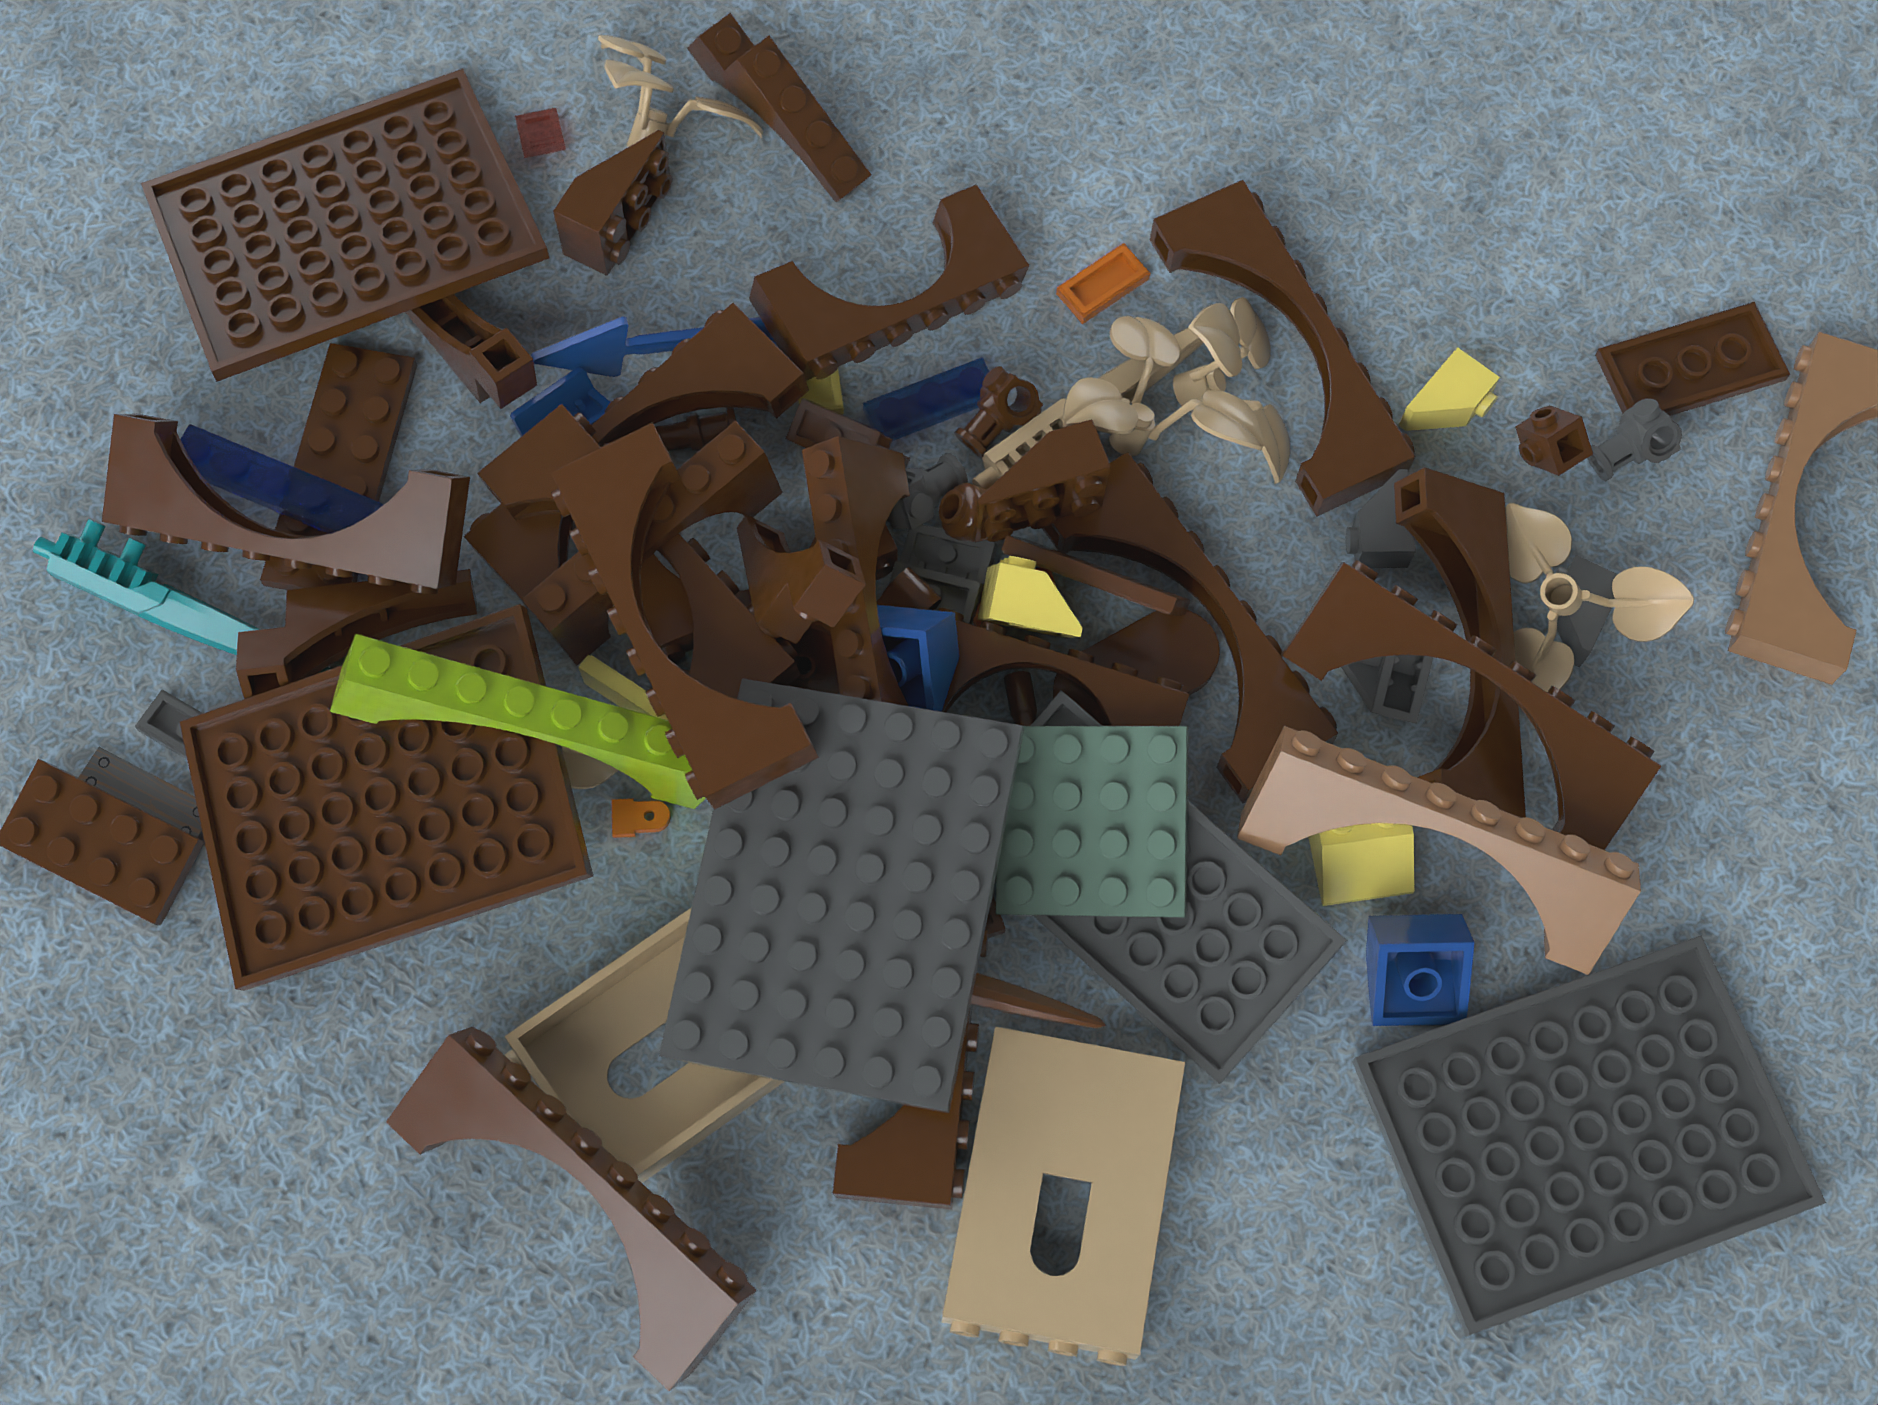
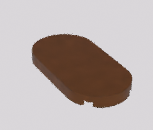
M1187 610L1185 615L1174 616L1154 611L1082 652L1094 656V664L1111 669L1112 663L1132 667L1139 671L1138 678L1155 683L1156 677L1176 681L1183 685L1182 692L1192 695L1210 681L1219 661L1220 647L1213 628L1198 614ZM1056 674L1052 700L1060 691H1063L1102 726H1109L1100 707L1084 689L1071 680Z

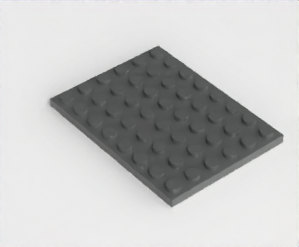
M742 678L738 700L778 708L792 703L819 758L715 810L713 809L659 1056L949 1113L1023 739V725Z
M1702 936L1360 1055L1352 1061L1465 1337L1826 1203Z

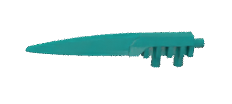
M88 519L80 538L61 532L56 543L41 536L33 546L35 554L48 559L46 571L51 576L143 619L203 644L237 655L238 632L261 630L169 584L161 585L157 583L158 573L138 566L146 544L129 537L120 557L99 548L97 544L106 526L92 519ZM327 666L319 673L325 672L333 668Z

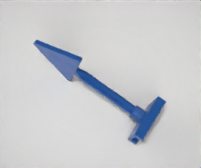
M620 317L531 353L534 364L567 370L581 367L586 373L616 377L621 375L623 357L625 355H644L673 351L681 341L687 338L691 339L704 327L644 334L627 338L629 327L627 317ZM749 318L777 346L761 318Z

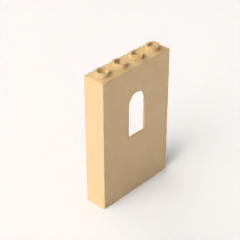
M691 908L504 1036L512 1050L504 1055L511 1062L523 1066L542 1091L560 1100L566 1107L567 1114L581 1127L593 1131L601 1139L602 1146L613 1157L631 1166L637 1173L638 1180L641 1183L785 1082L688 1063L637 1098L621 1097L610 1088L607 1074L612 1061L667 1021Z
M995 1026L941 1320L942 1323L951 1324V1333L975 1338L979 1337L980 1330L999 1333V1342L1020 1347H1028L1029 1339L1049 1343V1352L1065 1356H1077L1078 1349L1098 1352L1097 1361L1118 1366H1126L1127 1358L1137 1359L1142 1345L1185 1062ZM1043 1174L1091 1183L1079 1259L1076 1266L1070 1272L1060 1276H1051L1040 1271L1035 1266L1030 1253Z

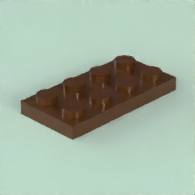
M40 759L37 760L0 830L1 847L152 924L160 926L204 844V840Z

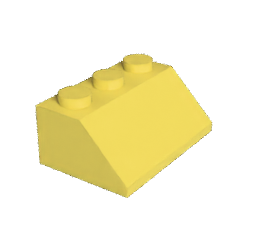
M1009 556V558H1004V560L1000 559V563L987 568L977 620L1061 638L1081 637L1083 627L1047 572L1035 570L1036 561Z

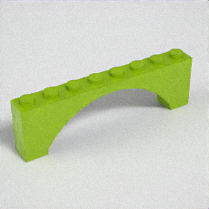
M356 634L340 672L330 712L377 724L378 721L438 720L511 731L564 746L610 765L644 786L651 793L650 798L695 809L706 799L703 797L697 800L684 775L692 770L685 755L677 758L667 740L665 732L672 729L669 720Z

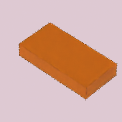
M1123 243L1058 286L1056 294L1076 318L1084 324L1148 281L1150 272L1126 244Z

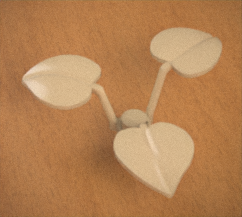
M610 35L598 36V40L601 42V49L610 47L619 52L636 56L643 65V71H640L631 65L606 59L604 64L605 71L615 89L624 86H641L639 109L627 142L628 147L657 130L664 132L665 136L674 137L679 124L693 110L709 111L743 121L760 138L762 137V128L741 109L726 102L695 96L694 100H688L671 123L668 124L666 122L668 114L650 107L653 89L670 93L674 89L669 83L651 74L652 61L665 65L666 58L652 48L640 43Z
M1240 297L1235 299L1230 310L1223 303L1212 304L1204 308L1191 322L1188 329L1204 342L1215 361L1175 375L1173 378L1175 396L1179 404L1183 406L1191 399L1201 401L1206 391H1225L1226 380L1223 372L1228 377L1237 376L1242 369V359L1248 356L1255 369L1263 368L1268 364L1271 354L1269 337L1261 319L1246 298ZM1243 400L1250 406L1258 419L1264 439L1262 452L1272 472L1274 484H1277L1282 480L1290 458V440L1285 424L1275 407L1271 404L1263 407L1259 401Z
M1120 317L1113 322L1110 328V339L1122 354L1131 359L1145 360V367L1131 405L1129 399L1122 398L1120 391L1115 385L1092 377L1078 380L1069 391L1064 404V427L1092 419L1097 431L1110 433L1109 442L1111 446L1121 454L1128 452L1131 456L1138 455L1148 438L1156 441L1162 431L1191 410H1193L1191 413L1192 420L1204 431L1214 436L1260 451L1264 446L1261 428L1253 410L1242 399L1223 391H1206L1201 401L1191 399L1155 426L1153 411L1148 406L1141 404V400L1154 363L1166 367L1174 366L1180 355V347L1174 335L1167 328L1153 320L1142 317Z
M1509 503L1506 506L1510 576L1520 583L1528 584L1536 581L1543 573L1546 575V579L1540 588L1541 599L1550 610L1547 614L1549 623L1546 637L1535 628H1522L1514 631L1516 662L1536 675L1532 683L1544 691L1548 692L1551 686L1559 690L1562 689L1573 673L1574 653L1572 649L1562 642L1554 641L1557 634L1558 617L1575 613L1580 608L1582 601H1589L1610 608L1615 607L1612 617L1616 629L1628 639L1637 642H1648L1663 637L1675 627L1693 606L1694 597L1681 581L1664 571L1651 567H1632L1617 574L1612 582V591L1615 599H1608L1592 594L1588 590H1581L1572 577L1564 573L1554 574L1551 569L1562 565L1571 553L1572 537L1567 525L1559 517L1547 511L1527 508L1515 503Z

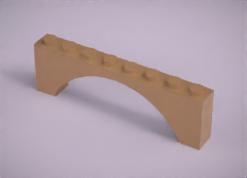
M1818 332L1809 346H1801L1795 359L1793 369L1800 371L1797 382H1792L1786 394L1784 406L1790 408L1788 419H1782L1776 432L1774 442L1781 445L1779 454L1772 457L1765 474V480L1771 482L1768 494L1764 493L1756 509L1755 518L1760 519L1761 523L1759 531L1752 533L1746 547L1745 556L1750 557L1751 562L1749 569H1744L1739 577L1735 595L1741 596L1739 608H1734L1728 618L1725 634L1731 635L1727 650L1729 652L1832 685L1848 668L1857 630L1845 626L1832 611L1816 588L1806 568L1798 544L1795 526V502L1798 484L1811 455L1824 443L1844 430L1862 422L1878 418V350Z
M1286 726L1283 727L1240 815L1237 839L1278 855H1282L1286 846L1306 837L1331 829L1359 824H1407L1433 829L1457 837L1494 858L1525 889L1535 905L1545 928V958L1587 975L1593 969L1641 892L1639 864L1633 862L1622 853L1607 852L1589 845L1578 836L1558 833L1544 827L1532 818L1517 817L1499 810L1498 807L1488 801H1476L1454 792L1450 787L1442 783L1427 782L1410 775L1401 767L1394 765L1386 766L1366 758L1357 750L1337 747L1320 740L1311 732L1296 731Z

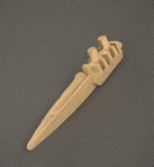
M1188 328L1174 334L1180 347L1178 360L1171 367L1154 363L1145 391L1172 371L1204 342ZM1130 358L1101 375L1098 379L1115 385L1120 391L1122 398L1129 399L1131 403L1145 367V360ZM1060 399L984 453L982 459L985 470L974 477L972 483L988 489L1049 431L1063 428V410L1066 399Z

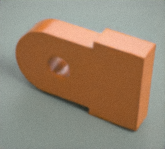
M634 798L612 799L613 838L635 837V833L660 832L670 823L671 815L669 808L661 801L634 802ZM648 813L654 814V818L652 820H646L645 815Z

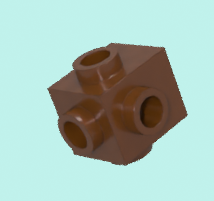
M1549 405L1535 410L1531 413L1530 418L1515 426L1520 441L1519 452L1524 461L1530 466L1560 476L1593 455L1582 416Z

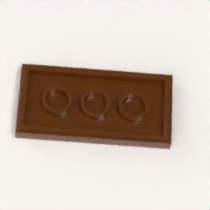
M1755 302L1599 348L1595 354L1622 414L1637 402L1647 398L1656 400L1660 409L1669 416L1786 381L1790 376V372Z
M1006 535L1001 549L1004 554L1036 561V566L1167 615H1185L1190 600L1025 538Z

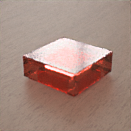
M556 108L515 116L524 158L566 150Z

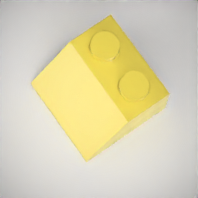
M1391 823L1359 824L1331 829L1308 837L1322 906L1414 893V832L1412 825Z

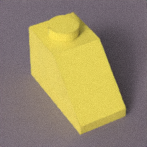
M1457 347L1406 407L1399 427L1405 431L1463 427L1476 414L1483 418L1498 398V396L1493 394V391L1500 377Z

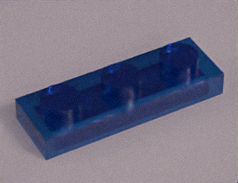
M982 357L863 402V411L872 428L884 432L885 436L892 438L894 441L978 409L977 403L980 400V389L983 387L982 382L990 371Z

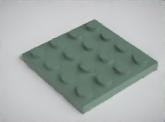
M1023 726V739L997 866L996 914L1187 918L1189 728L1187 726Z

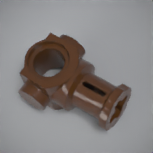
M1001 366L992 369L983 379V387L980 389V400L977 403L980 410L964 428L958 427L954 432L959 441L980 458L983 457L989 445L1003 430L1011 432L1016 425L1024 426L1042 411L1043 403L1039 400L1036 387L1029 381L1006 372ZM1016 387V399L1008 406V394Z

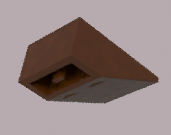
M657 130L575 177L553 210L563 255L608 276L615 264L620 265L623 263L630 249V240L636 231L641 232L645 229L651 217L652 206L657 198L663 199L667 195L673 178L670 175L669 153L666 148L664 132Z
M1092 419L1049 431L977 499L973 532L975 543L986 539L990 542L1001 541L1006 538V535H1012L1014 531L1027 527L1042 529L1054 523L1058 518L1072 514L1075 517L1086 516L1096 511L1099 506H1102L1111 466Z

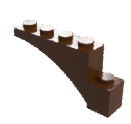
M729 13L699 35L687 47L709 79L722 85L767 123L802 160L835 202L841 200L871 176L866 166L770 36L754 45L733 15Z
M454 294L405 312L479 403L491 397L498 407L502 409L537 386L533 358L506 327L501 330L491 325L468 308Z
M747 514L736 528L756 625L770 637H782L797 644L812 622L819 620L834 628L866 585L858 558L819 539L813 547L792 553L783 532Z
M458 570L456 585L439 588L438 594L413 592L410 590L411 583L396 581L395 586L377 585L368 581L287 590L285 627L238 632L236 673L244 699L316 675L327 666L347 656L356 634L380 640L414 627L446 619L477 615V601L471 570Z

